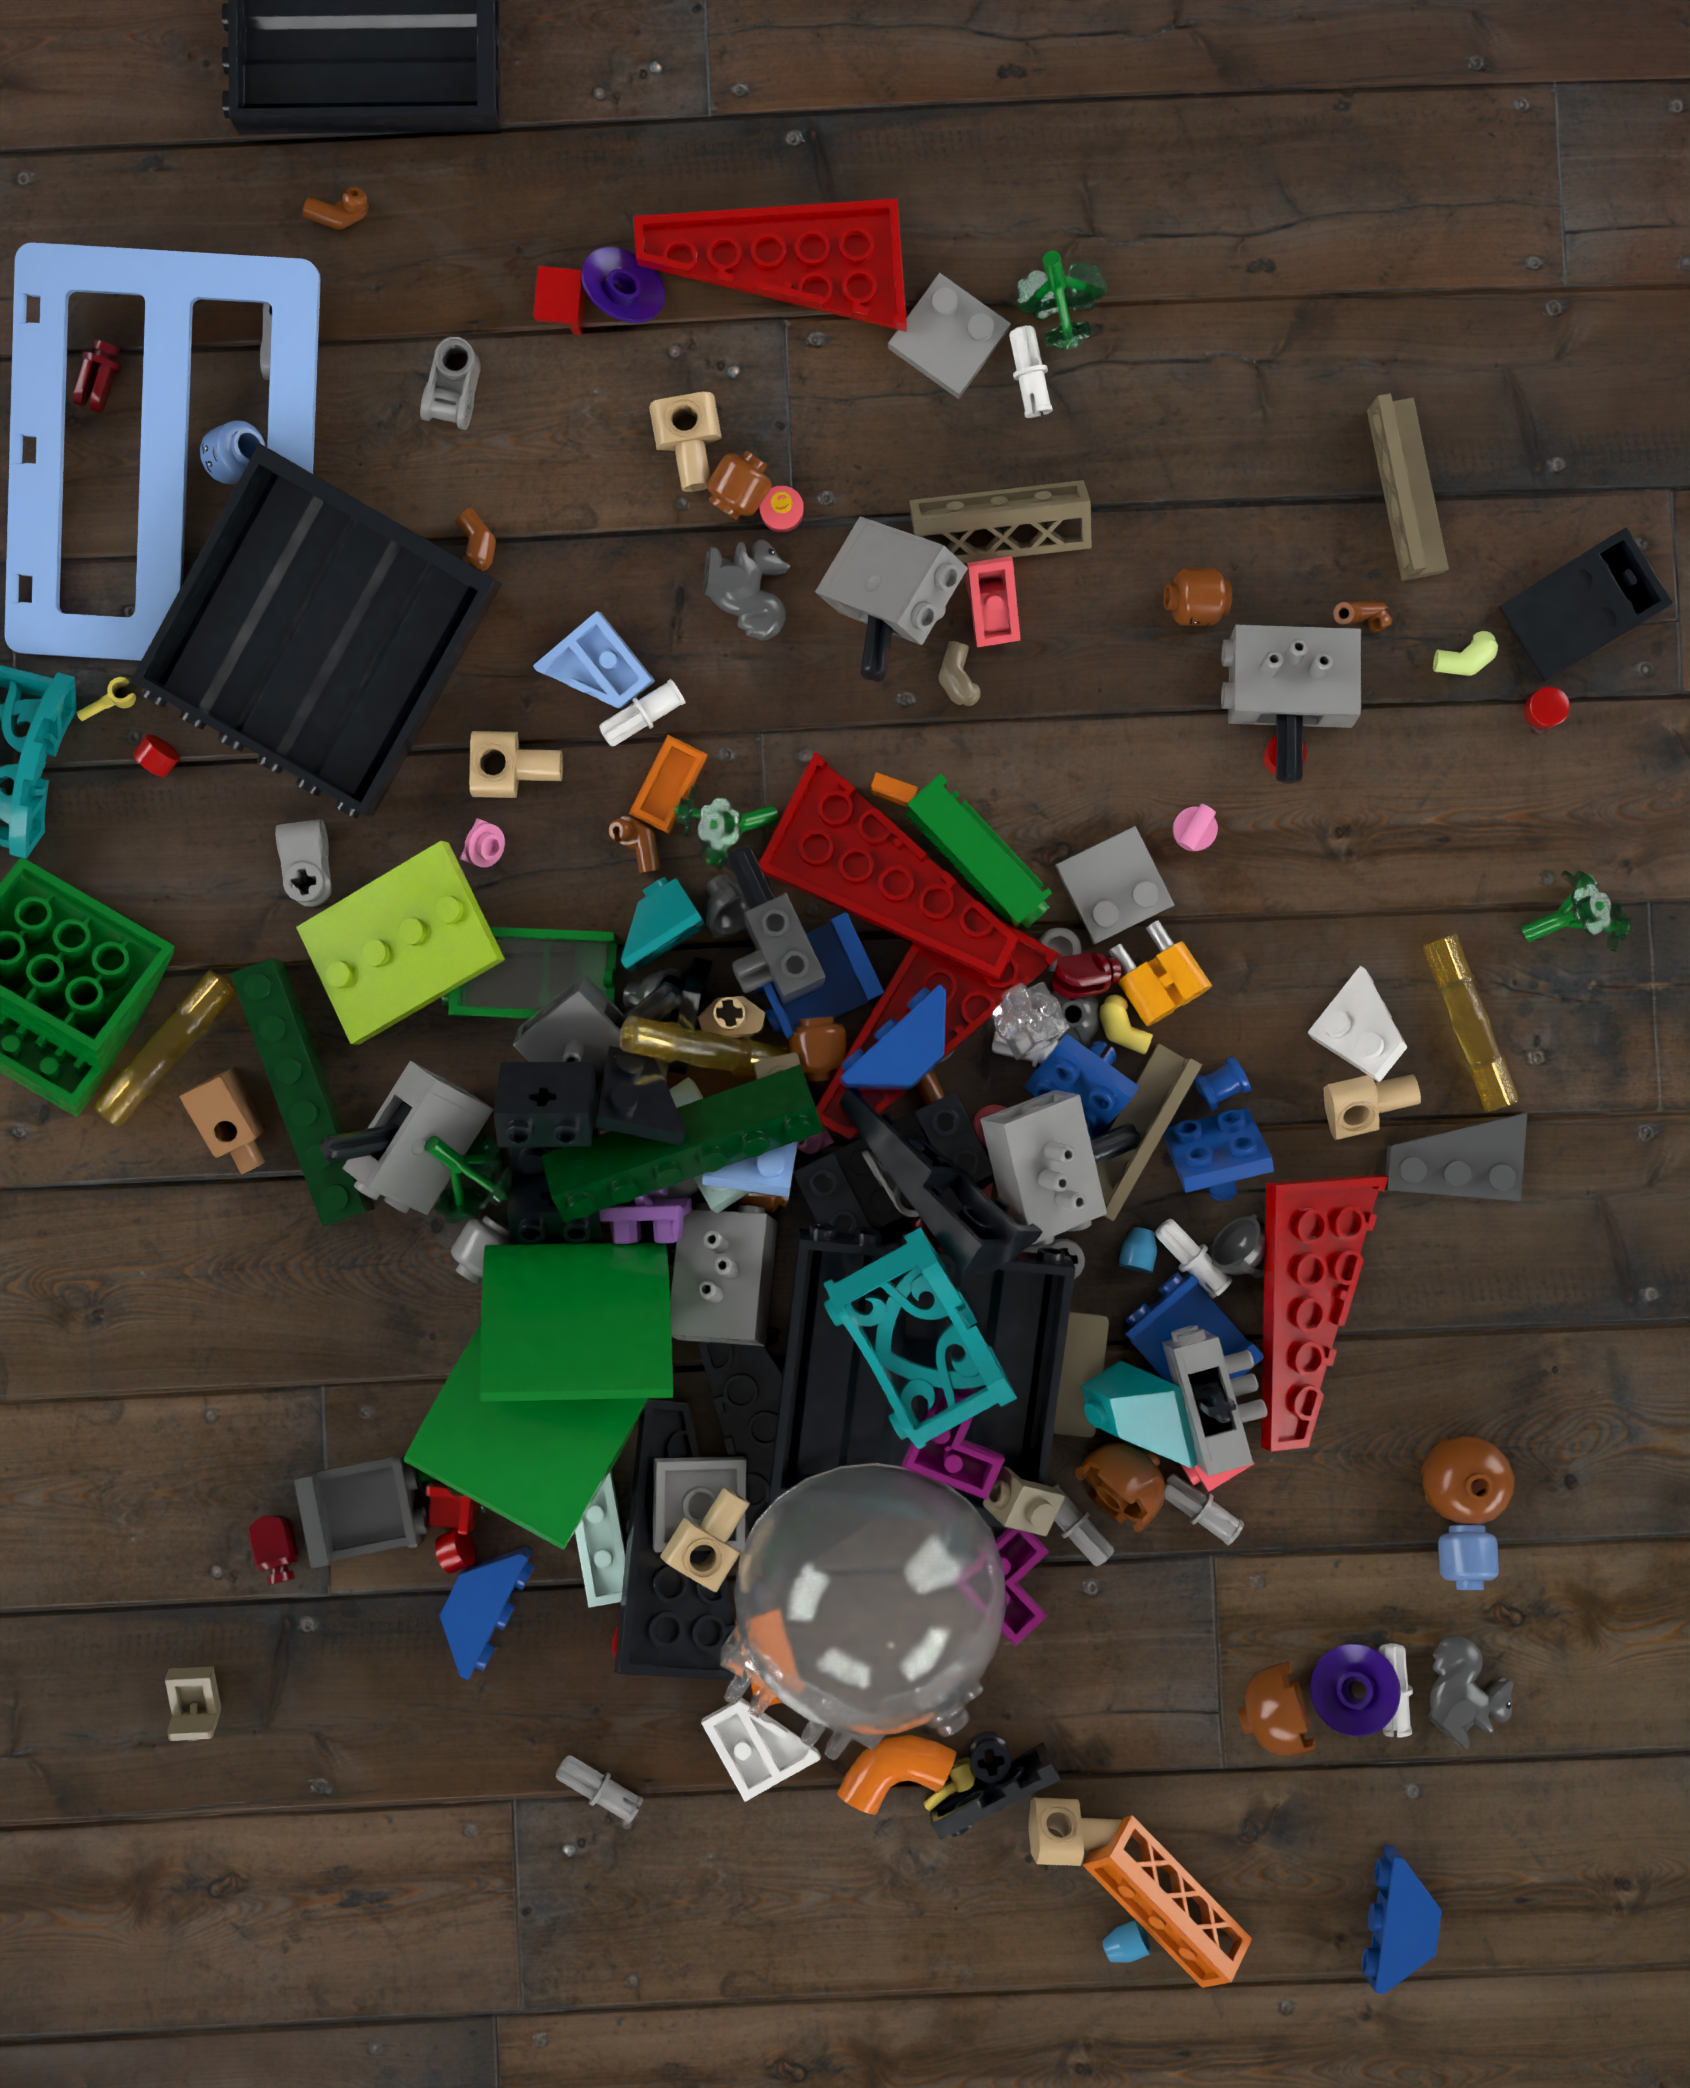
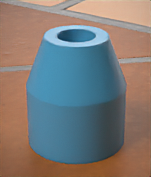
M1133 1227L1122 1243L1118 1266L1132 1271L1153 1273L1157 1256L1155 1232L1145 1228Z
M1136 1920L1116 1927L1102 1941L1110 1962L1130 1963L1152 1953L1145 1929Z

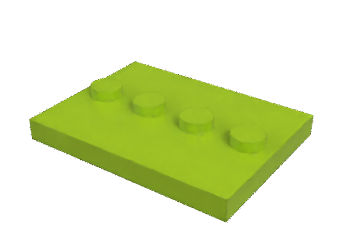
M445 841L437 842L296 927L350 1044L353 1045L362 1044L505 960L449 842Z

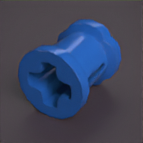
M1233 1056L1226 1059L1225 1065L1204 1076L1197 1074L1194 1079L1197 1091L1210 1111L1216 1110L1219 1102L1240 1091L1244 1094L1251 1091V1086L1243 1069Z

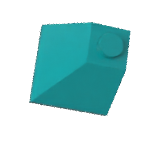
M663 877L643 890L646 897L637 904L620 960L625 969L631 973L640 970L706 927L704 920L677 878L668 882Z
M1121 1360L1080 1385L1085 1403L1084 1413L1089 1424L1189 1468H1193L1198 1464L1180 1386Z

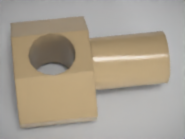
M697 392L651 402L649 409L656 449L675 451L682 491L695 492L707 489V481L711 475L705 446L722 439L714 395L711 392ZM682 415H691L697 419L696 425L688 431L677 429L674 423Z
M471 732L469 785L472 797L516 798L519 780L562 781V750L519 749L518 732ZM494 754L504 755L506 764L502 772L496 775L486 774L484 766L488 757Z
M744 996L716 998L701 1013L698 1020L704 1034L714 1039L754 1037V1035L762 1032L765 1026L766 1013Z
M1414 1074L1380 1082H1374L1372 1077L1366 1075L1328 1084L1323 1088L1325 1111L1334 1140L1379 1130V1113L1421 1103L1420 1090Z
M723 1487L701 1524L683 1518L660 1558L684 1575L717 1592L741 1553L740 1550L727 1541L750 1503L732 1490ZM700 1545L711 1546V1553L704 1562H690L691 1552Z
M1033 1797L1030 1800L1028 1826L1031 1854L1036 1864L1081 1866L1084 1850L1091 1851L1108 1846L1122 1820L1081 1818L1078 1799ZM1048 1829L1057 1830L1063 1837L1054 1836Z

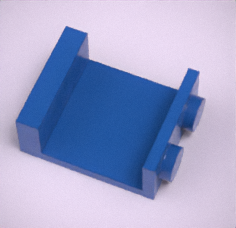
M847 912L830 919V923L806 933L826 976L823 988L783 1007L771 982L754 989L756 994L765 991L772 1005L771 1008L764 1011L775 1035L784 1031L786 1038L789 1040L794 1035L792 1028L799 1026L798 1019L829 1016L836 1018L884 994Z
M1188 1272L1183 1277L1179 1273L1172 1275L1158 1288L1162 1295L1152 1304L1147 1306L1145 1302H1142L1128 1313L1124 1318L1128 1324L1121 1331L1164 1380L1171 1383L1173 1381L1162 1342L1172 1339V1331L1188 1326L1197 1325L1198 1329H1204L1219 1337L1224 1356L1245 1350L1250 1351L1255 1366L1264 1358L1263 1354L1241 1334L1198 1284V1279ZM1250 1369L1229 1374V1377L1232 1379L1243 1376Z

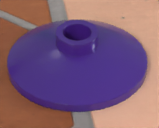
M604 247L593 251L586 258L581 273L584 289L595 305L606 314L628 323H644L654 319L660 313L665 302L663 283L654 269L637 265L636 254L621 248Z
M1346 1644L1328 1651L1318 1661L1311 1677L1310 1694L1317 1714L1330 1728L1347 1736L1360 1737L1374 1734L1391 1722L1400 1704L1401 1687L1393 1665L1383 1654L1369 1646ZM1355 1681H1361L1366 1687V1693L1361 1699L1355 1697L1352 1693L1351 1687Z

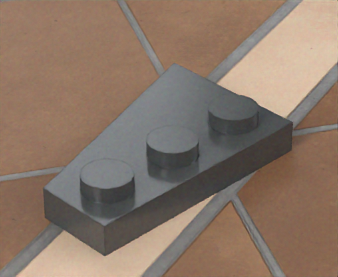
M1527 1113L1515 1114L1387 1146L1385 1176L1389 1177L1385 1190L1521 1201Z

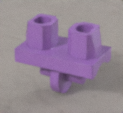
M663 1188L637 1197L630 1202L620 1203L600 1210V1221H610L615 1244H630L640 1241L642 1239L641 1221L653 1220L654 1242L674 1243L683 1238V1216L692 1211L691 1198H654L655 1196L667 1195L668 1188Z

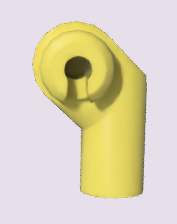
M1108 996L1099 1010V1018L1106 1037L1113 1043L1145 1055L1153 1035L1131 1026L1126 1011L1128 1003L1122 996Z

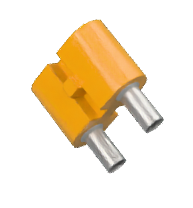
M1159 920L1146 928L1161 951L1150 962H1145L1136 967L1122 944H1118L1109 950L1111 957L1119 961L1121 972L1124 975L1118 983L1147 1027L1173 1013L1178 1007L1186 1005L1212 987V984L1185 943L1180 941L1174 944Z

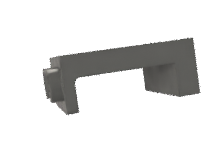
M406 1453L304 1473L294 1479L311 1569L327 1566L334 1560L408 1546V1548L418 1547L425 1540L424 1534L429 1532L426 1509L424 1506L418 1507L415 1490L420 1489L418 1469L403 1461Z

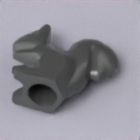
M758 540L753 544L749 557L744 542L738 543L735 548L734 558L732 559L722 558L718 548L710 547V552L706 553L703 592L721 610L739 616L738 627L746 631V636L757 638L758 640H769L777 636L783 629L786 621V608L782 600L776 595L760 590L761 578L763 575L785 574L790 569V565L782 561L775 549L764 540Z
M1455 1635L1442 1640L1433 1653L1435 1658L1433 1670L1439 1674V1677L1433 1684L1430 1692V1710L1427 1713V1717L1456 1746L1460 1744L1467 1750L1471 1745L1467 1734L1471 1726L1476 1725L1480 1730L1492 1734L1494 1729L1488 1716L1500 1723L1509 1720L1512 1713L1510 1693L1513 1688V1681L1501 1677L1484 1691L1481 1690L1474 1683L1482 1670L1483 1658L1481 1651L1472 1640L1464 1636Z

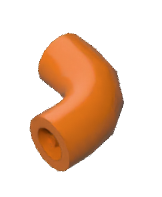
M914 1735L885 1738L860 1754L846 1773L837 1795L850 1806L862 1812L876 1815L887 1792L898 1782H916L939 1793L949 1776L957 1752L936 1741Z

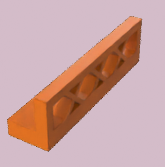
M1133 1815L1124 1817L1110 1844L1089 1851L1082 1865L1202 1988L1232 1982L1252 1938ZM1130 1836L1139 1843L1142 1862H1136L1124 1850ZM1156 1867H1162L1169 1874L1172 1893L1167 1894L1159 1886ZM1186 1898H1192L1199 1905L1202 1919L1201 1925H1197L1190 1918ZM1216 1929H1222L1234 1941L1228 1956L1220 1949Z

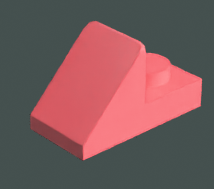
M1012 556L967 563L966 588L971 601L974 637L977 647L1020 641Z

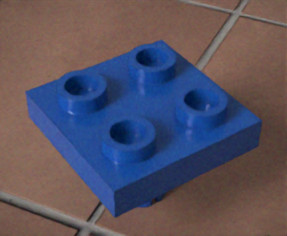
M1066 1033L1033 1072L1023 1088L1035 1097L1053 1090L1079 1094L1088 1133L1092 1138L1099 1135L1131 1101L1140 1086L1111 1066L1117 1058L1116 1052L1112 1047L1107 1051L1104 1058H1100L1107 1043L1096 1041L1087 1049Z
M1248 1108L1227 1110L1219 1115L1195 1121H1182L1177 1125L1167 1127L1163 1134L1164 1144L1185 1193L1209 1187V1194L1212 1199L1227 1201L1234 1198L1238 1193L1235 1184L1236 1180L1274 1172L1272 1156Z

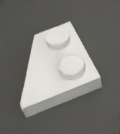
M1360 966L1310 1028L1308 1034L1313 1040L1380 1082L1407 1049V1045L1373 984L1371 976L1365 968Z
M742 1697L704 1717L701 1721L745 1802L819 1761L821 1758L817 1748Z

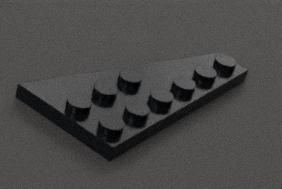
M649 1400L639 1416L614 1672L625 1675L748 1681L746 1668L742 1664L738 1641L740 1640L737 1626L733 1623L728 1596L730 1593L727 1579L725 1578L718 1591L714 1592L665 1563L660 1558L662 1552H655L653 1550L654 1458H696L700 1456L689 1403ZM692 1551L690 1562H704L709 1557L711 1551Z

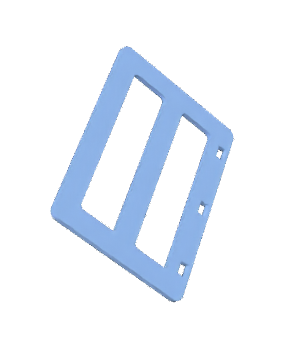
M26 243L18 249L15 255L4 634L5 641L10 649L22 654L141 661L183 585L193 305L197 300L255 302L271 305L272 331L267 448L313 474L321 278L318 269L310 261L300 258L49 243ZM74 292L143 296L145 299L135 612L130 617L65 614L60 609L68 301L70 295ZM27 296L40 298V323H26ZM23 436L36 438V464H22ZM19 574L33 577L32 603L19 602Z

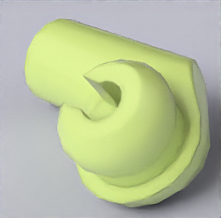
M1488 631L1477 632L1473 635L1471 644L1462 652L1436 650L1433 660V671L1465 676L1475 675L1490 663L1497 654L1498 644L1494 635Z

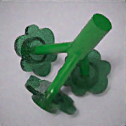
M1049 251L1043 256L1046 274L1041 270H1032L1026 279H1021L1017 283L1016 289L1020 294L1017 298V306L1021 312L1025 314L1033 313L1034 317L1041 321L1045 320L1049 314L1054 315L1059 312L1061 324L1056 329L1045 332V345H1057L1059 349H1071L1082 344L1084 338L1093 334V330L1088 321L1079 323L1070 321L1068 309L1071 311H1078L1081 308L1086 311L1092 310L1095 307L1096 299L1104 296L1107 284L1100 277V266L1095 263L1088 265L1086 262L1076 261L1070 267L1069 277L1065 276L1060 254L1057 251Z
M691 786L690 797H681L679 806H676L674 812L678 815L677 824L685 825L684 836L688 837L691 817L702 819L697 827L699 843L704 847L701 855L705 858L708 866H713L719 871L725 866L732 872L727 861L728 855L726 851L740 841L741 835L745 831L778 822V812L772 805L741 814L738 810H732L730 801L724 797L714 799L711 805H705L701 809L693 808L696 786Z
M1566 870L1561 873V877L1575 889L1557 912L1522 926L1523 934L1528 942L1562 928L1584 929L1589 935H1596L1601 930H1606L1607 948L1614 952L1617 951L1619 940H1625L1630 929L1628 914L1622 913L1621 903L1615 902L1611 904L1606 894L1598 893L1600 885L1594 880L1593 875L1585 874L1580 870L1575 875Z
M478 1134L465 1155H460L437 1136L430 1137L425 1143V1151L449 1168L453 1188L444 1190L440 1194V1202L435 1205L436 1213L444 1215L446 1222L455 1224L474 1219L479 1216V1209L484 1210L488 1202L497 1206L501 1200H506L509 1197L507 1191L511 1187V1183L505 1180V1178L511 1171V1168H506L496 1184L493 1182L495 1172H499L503 1166L502 1159L500 1158L501 1147H498L497 1138H487L484 1134ZM460 1173H464L490 1191L489 1194L486 1196L482 1192H475L472 1186L462 1187Z

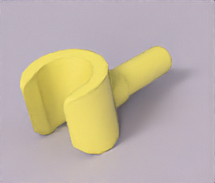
M117 677L111 680L107 688L108 694L77 711L78 718L84 721L114 705L124 709L134 705L136 701L135 693H131L125 698L115 697V693L119 688L129 684L128 679Z
M969 1757L955 1761L949 1773L952 1780L947 1782L939 1793L935 1792L923 1802L928 1811H931L955 1792H964L973 1786L976 1775L973 1773Z

